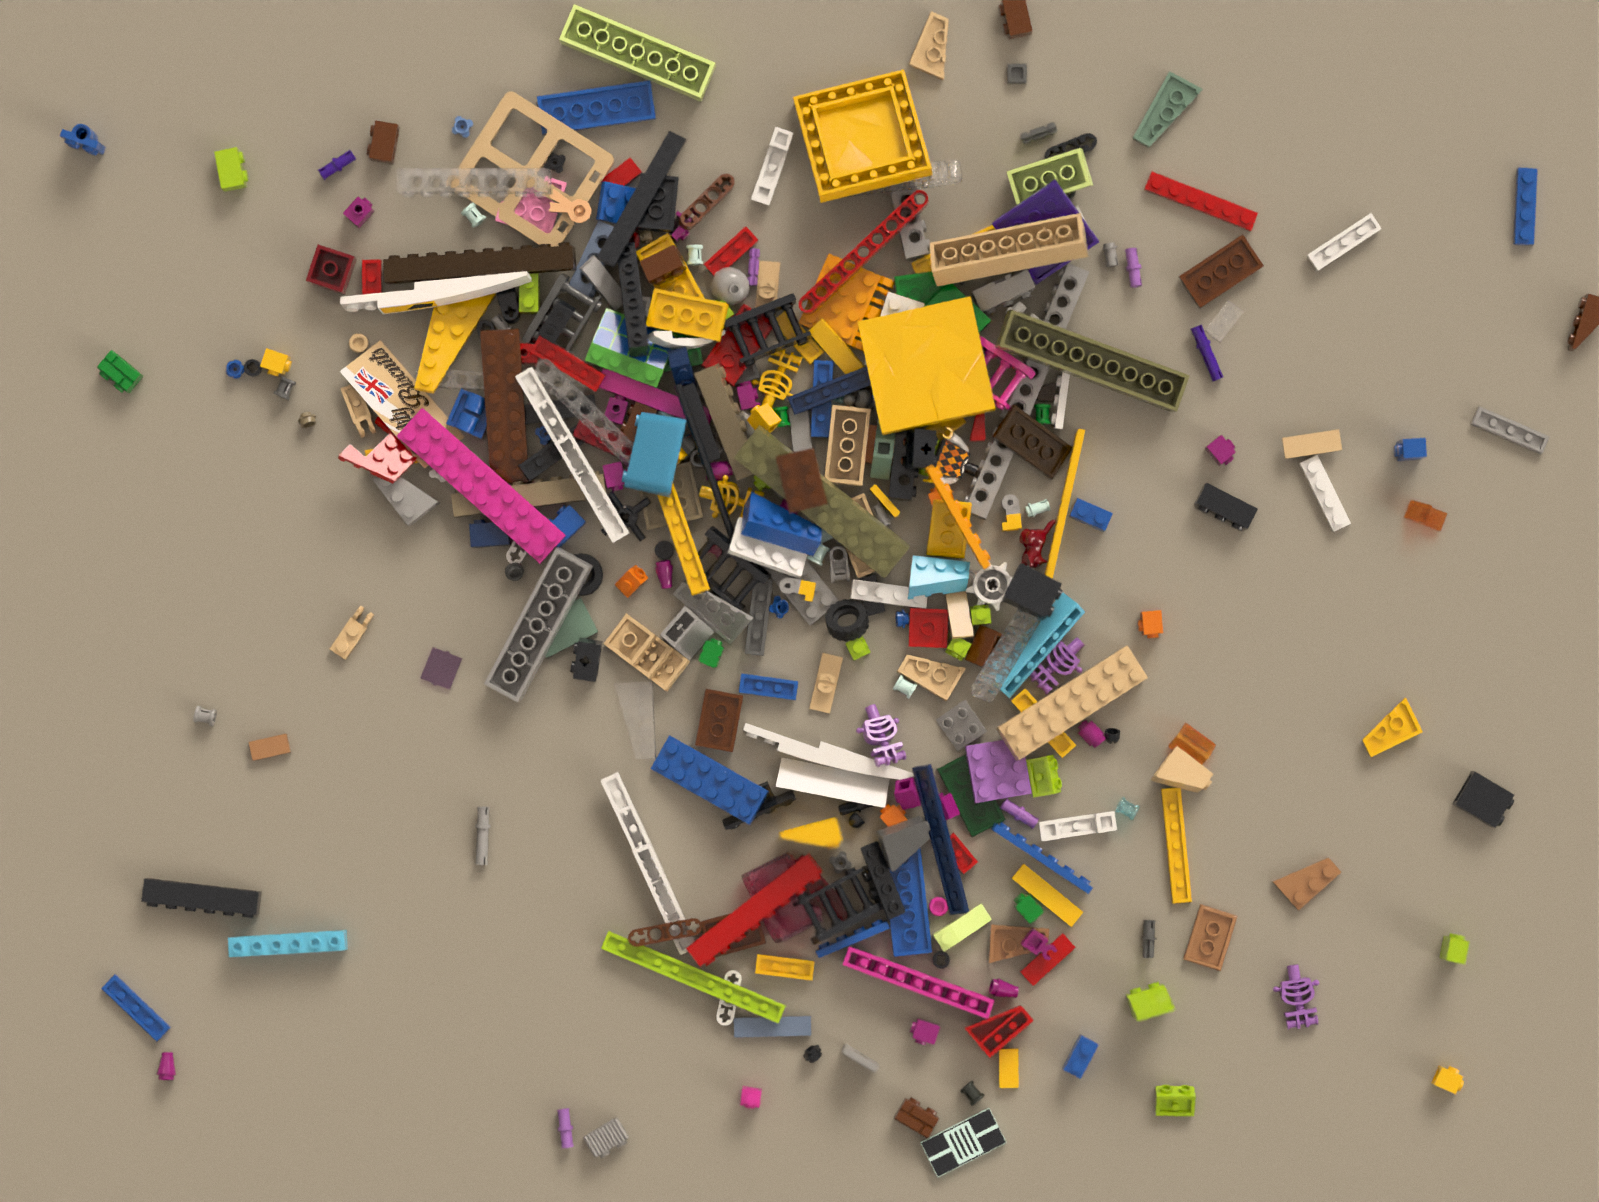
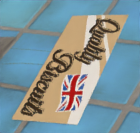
M381 340L340 371L396 437L418 411L423 408L459 441L464 438L457 428L446 424L448 417L426 392L415 390L416 380ZM402 442V444L409 451H411L413 456L418 457L416 460L422 465L424 469L429 466L422 458H420L413 450H411L404 442Z

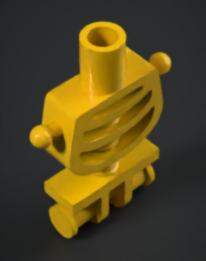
M786 349L771 354L772 356L780 357L779 361L771 357L768 359V362L779 366L777 371L767 370L762 373L760 381L752 380L753 385H759V392L765 394L761 406L768 403L773 408L776 398L784 401L787 396L794 395L789 393L792 389V381L784 373L785 369L797 373L798 368L791 366L790 363L793 362L800 366L802 356H796L794 352H791L790 355L786 354ZM783 357L788 358L787 364L782 362ZM769 374L775 375L773 379L765 377ZM782 378L787 380L789 384L788 388L784 383L781 382ZM765 382L772 383L771 386L763 385ZM779 386L785 390V393L778 389Z
M724 475L723 481L719 480L717 484L725 501V506L727 507L728 503L733 504L732 507L727 509L728 514L730 515L737 505L742 506L740 517L743 518L744 505L751 494L752 488L748 487L746 497L743 500V498H739L738 485L727 481L729 477ZM702 485L699 497L712 500L710 507L714 511L712 517L717 518L720 512L710 487ZM724 488L727 490V495L724 494ZM731 489L734 490L735 497L731 495ZM754 491L755 494L761 497L764 496L763 492Z

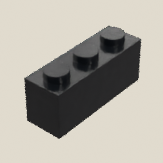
M1209 483L1204 484L1195 502L1199 511L1205 514L1208 511L1215 515V519L1223 523L1225 520L1232 523L1231 527L1238 531L1249 528L1258 508Z

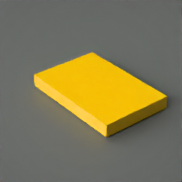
M933 499L926 555L965 559L967 542L943 500ZM959 502L963 509L960 511L963 518L967 517L970 521L972 503Z

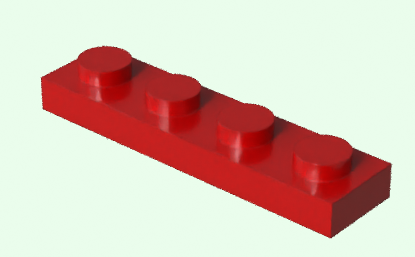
M542 336L538 337L530 351L595 392L606 377V374Z

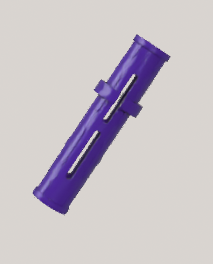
M1202 324L1191 328L1190 330L1197 344L1196 348H1199L1212 382L1223 378L1224 376L1211 349V342L1207 339Z

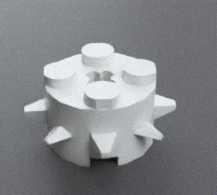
M1006 562L999 567L991 565L986 569L982 568L980 571H969L974 579L972 586L967 588L966 592L975 594L978 598L977 605L992 604L995 610L999 611L1000 602L1013 578L1009 577V574L1006 572ZM994 580L997 588L988 589L989 585L987 582Z

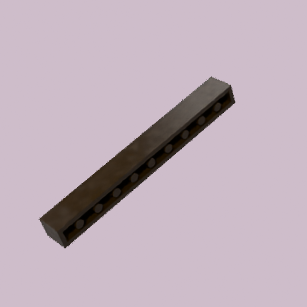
M569 242L558 243V246L552 247L551 244H540L539 248H532V245L520 246V249L502 247V250L494 251V248H484L483 252H475V250L469 249L459 254H456V251H446L445 255L429 252L426 253V256L420 257L419 254H408L406 258H400V255L388 256L389 259H383L384 282L387 284H401L525 271L528 274L577 270L575 247L570 245Z

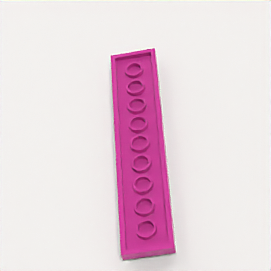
M423 408L418 411L397 435L402 442L538 563L541 564L566 536Z

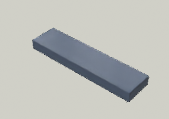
M782 1016L779 1023L764 1017L734 1018V1037L811 1036V1016Z

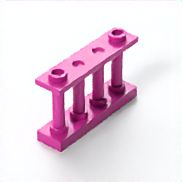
M979 335L982 349L985 350L984 359L986 366L995 357L1001 360L1000 366L989 380L991 390L995 387L1006 369L1012 367L1016 370V375L999 398L992 394L995 406L1002 411L1004 408L1009 411L1011 407L1006 401L1022 378L1025 379L1027 377L1032 380L1036 373L1032 368L1004 350L996 348L993 343Z

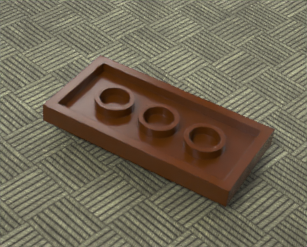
M1241 235L1180 275L1179 279L1200 309L1264 267L1244 235Z

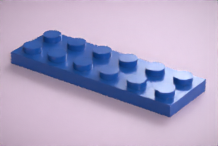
M650 80L537 96L538 108L574 131L656 119ZM541 126L542 135H546L547 129Z
M670 735L651 767L655 772L751 825L769 793L768 790Z
M920 847L895 871L890 870L905 909L904 914L890 919L894 957L932 953Z

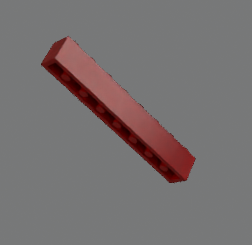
M810 853L806 854L686 948L700 967L703 964L708 966L716 960L714 956L720 952L722 955L731 948L729 946L730 943L734 940L736 943L746 936L744 932L748 929L751 931L755 930L761 925L759 922L764 917L769 919L776 913L775 908L779 905L783 908L791 902L790 897L793 894L800 895L806 890V884L809 882L814 884L818 881L823 870Z

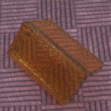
M1185 722L1168 746L1171 749L1178 746L1203 765L1212 754L1216 744Z

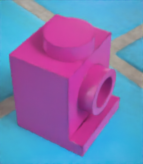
M743 1086L740 1105L751 1109L759 1108L762 1089Z

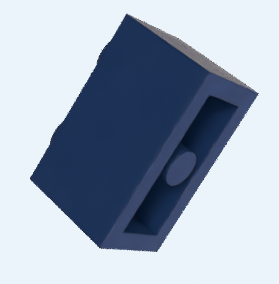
M686 346L667 351L675 384H682L684 386L694 382L697 388Z
M473 520L474 524H469L472 548L511 545L510 537L495 523H485V520Z

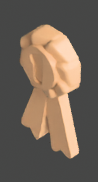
M553 189V194L549 197L559 202V204L549 202L551 206L550 212L568 213L570 219L577 223H583L590 219L592 209L587 201L577 199L571 202L557 190Z

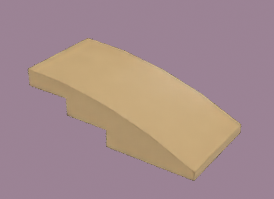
M627 613L604 642L605 646L667 692L690 662Z

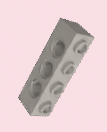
M911 180L888 186L893 209L895 210L902 204V197H909L917 190L916 183L913 184ZM915 198V203L920 205L921 203L917 202ZM905 208L901 211L900 215L905 218L911 215V211ZM920 213L915 217V223L908 224L899 232L905 261L927 256L930 250L929 239L925 240L924 232H927L925 221H921ZM917 234L920 240L917 243H913L910 241L909 236Z

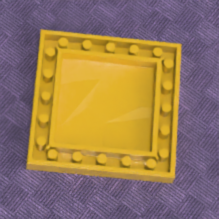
M904 69L793 97L820 203L933 175Z
M971 296L858 321L882 435L996 410Z

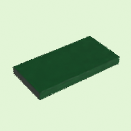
M966 754L937 768L947 791L954 798L960 816L971 837L988 830L994 823L999 824L1006 820L996 800L974 803Z

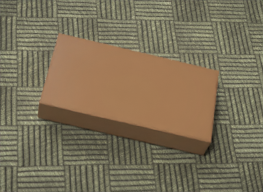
M287 734L249 742L253 761L291 752Z

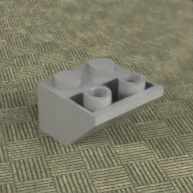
M684 606L660 635L690 661L714 631L690 609Z

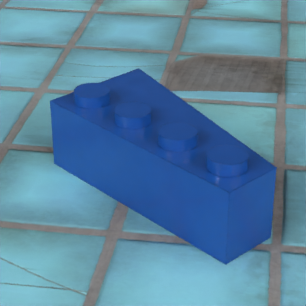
M751 492L744 505L741 535L814 556L821 543L822 528L794 513H789L783 507Z

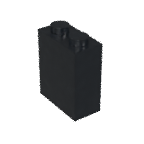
M1020 563L1002 601L1043 621L1046 617L1050 618L1055 608L1052 604L1054 600L1058 601L1063 590L1060 589L1062 583Z
M1471 771L1452 804L1488 826L1496 828V826L1502 824L1505 818L1503 814L1506 809L1509 810L1515 800L1513 799V793L1479 773Z

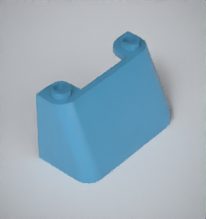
M641 412V415L636 416L635 426H638L628 471H624L622 477L625 488L670 498L687 420Z

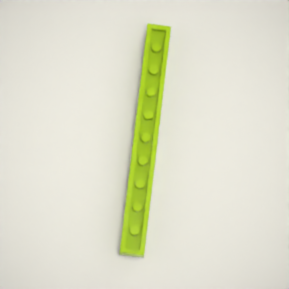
M608 931L601 947L605 951L776 1023L780 1022L786 1005L646 946H633L627 938Z

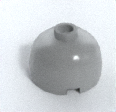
M726 267L717 271L710 285L714 298L718 301H725L729 306L738 305L743 302L748 296L750 289L746 275L733 267Z

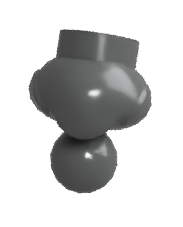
M861 389L856 397L852 393L843 396V403L847 407L854 405L856 408L871 410L875 407V402L869 389Z

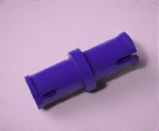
M349 149L335 159L334 157L331 159L332 161L318 169V172L326 180V178L337 171L341 172L342 168L355 161L356 158Z

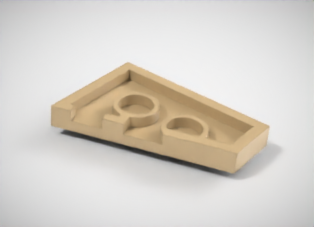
M932 11L929 13L908 64L941 80H944L948 18Z
M907 655L897 673L947 701L966 668Z

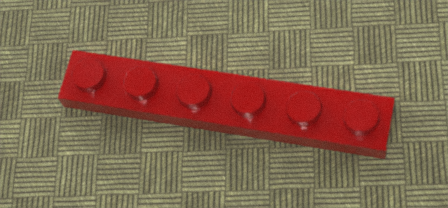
M1151 171L1144 188L1145 191L1250 232L1258 215L1255 211Z

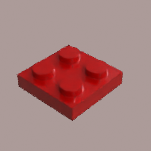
M910 608L908 647L947 648L948 610Z

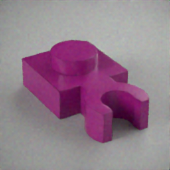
M1034 928L1021 941L1022 946L1035 955H1038L1041 951L1043 957L1047 960L1051 959L1046 954L1048 950H1053L1055 953L1057 951L1054 945L1046 944L1049 941L1048 938Z

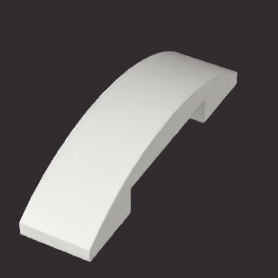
M775 127L751 200L770 205L789 150L793 132Z
M653 331L647 335L648 340L670 349L685 346L687 349H694L713 342V340L703 338L672 339V331Z
M1111 811L1039 822L1041 841L1116 831L1117 825L1115 812Z

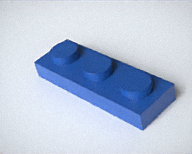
M741 673L739 693L796 700L798 681Z

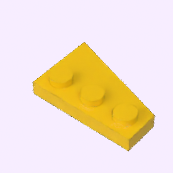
M1404 698L1362 739L1370 757L1423 732L1407 698Z

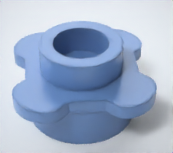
M457 116L454 127L451 129L452 133L460 134L464 138L469 137V130L473 126V122L470 119L466 120L461 116Z

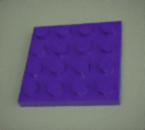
M1054 179L994 220L992 225L997 230L1078 214L1079 212ZM1082 217L1087 250L1098 244L1099 240ZM1072 260L1029 268L1028 271L1032 280L1037 285Z

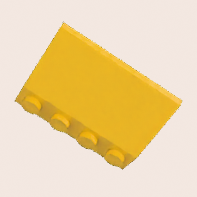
M836 817L780 831L779 833L780 838L819 846L827 845L828 849L839 846V842L842 841Z

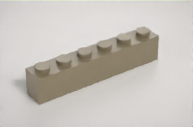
M718 363L694 373L736 480L738 481L753 475L750 470L734 458L749 438L746 433L748 431L747 425L744 420L741 421L739 413H741L737 402L734 403L732 395H734L732 387L726 383L724 368L720 367Z

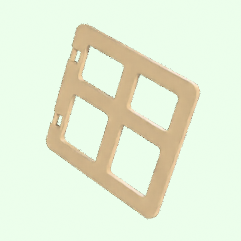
M510 91L504 95L451 178L450 186L453 190L495 217L499 209L500 220L537 244H551V247L558 246V243L564 242L576 222L570 219L568 213H562L552 231L545 233L514 212L528 188H533L559 204V202L549 197L553 194V189H555L571 202L582 199L589 203L601 181L612 167L614 157L520 95ZM513 109L518 110L547 129V134L526 166H522L491 145L494 137ZM561 139L595 160L593 167L574 196H569L539 177V171ZM481 158L490 160L516 177L514 186L502 203H498L468 183V178ZM597 171L600 173V176L593 183L590 179L594 172ZM565 221L568 223V226L561 233L558 229L562 222Z

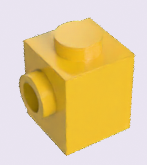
M266 348L260 367L267 369L268 374L276 377L279 374L285 375V372H289L291 368V357Z
M768 403L762 406H755L750 411L751 415L747 419L754 430L760 425L769 433L773 432L782 421Z
M1438 1066L1431 1083L1456 1094L1457 1091L1461 1090L1464 1081L1462 1080L1463 1076L1458 1074L1460 1070L1451 1066L1448 1069Z

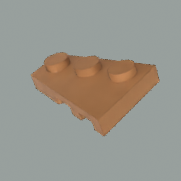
M1325 858L1272 882L1299 911L1335 879L1341 871L1329 858Z
M992 924L989 963L1032 953L1022 946L1021 941L1032 928L1049 940V928Z

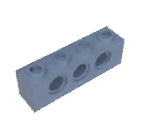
M598 220L576 267L577 270H575L569 282L570 286L591 298H594L597 290L591 282L587 284L582 282L584 274L580 267L592 256H598L601 248L598 247L599 241L607 240L614 228Z

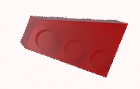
M1019 1005L964 1028L990 1058L1034 1020Z

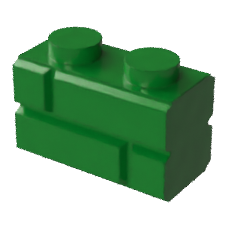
M113 350L97 366L100 370L99 375L107 381L109 379L114 381L115 384L113 386L121 393L124 391L130 393L143 378L139 371Z
M711 638L710 641H705L703 646L704 652H701L699 657L700 663L717 668L720 662L719 657L722 656L724 651L723 646H721L722 642Z
M1020 893L1014 899L1015 909L1028 923H1033L1043 914L1044 910L1031 895Z

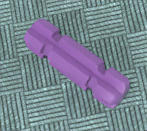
M751 248L749 253L751 258L749 259L748 281L749 286H757L760 250Z

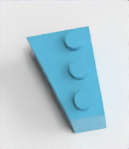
M913 555L908 600L921 595L929 597L931 594L941 592L949 594L966 591L970 562Z

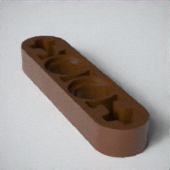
M727 173L720 175L681 214L679 218L680 227L684 230L693 229L733 189L735 184L733 176ZM723 181H729V184L725 185L721 190L720 187ZM711 191L716 192L718 199H710L708 193ZM697 204H703L706 210L704 212H699L696 210L695 206ZM693 213L694 217L691 223H685V218L688 219Z
M691 918L639 928L629 933L628 940L633 946H643L695 936L701 932L702 923L699 919ZM692 921H695V924H699L696 932L690 929L686 930V935H683L681 923L685 922V926H690ZM672 925L680 927L679 935L672 936L669 929ZM657 928L661 931V937L658 940L651 938L650 932L652 929ZM643 930H648L647 937L649 942H645L646 938L640 939V943H636L635 940L632 941L631 937L634 936L635 932H638V935H644Z

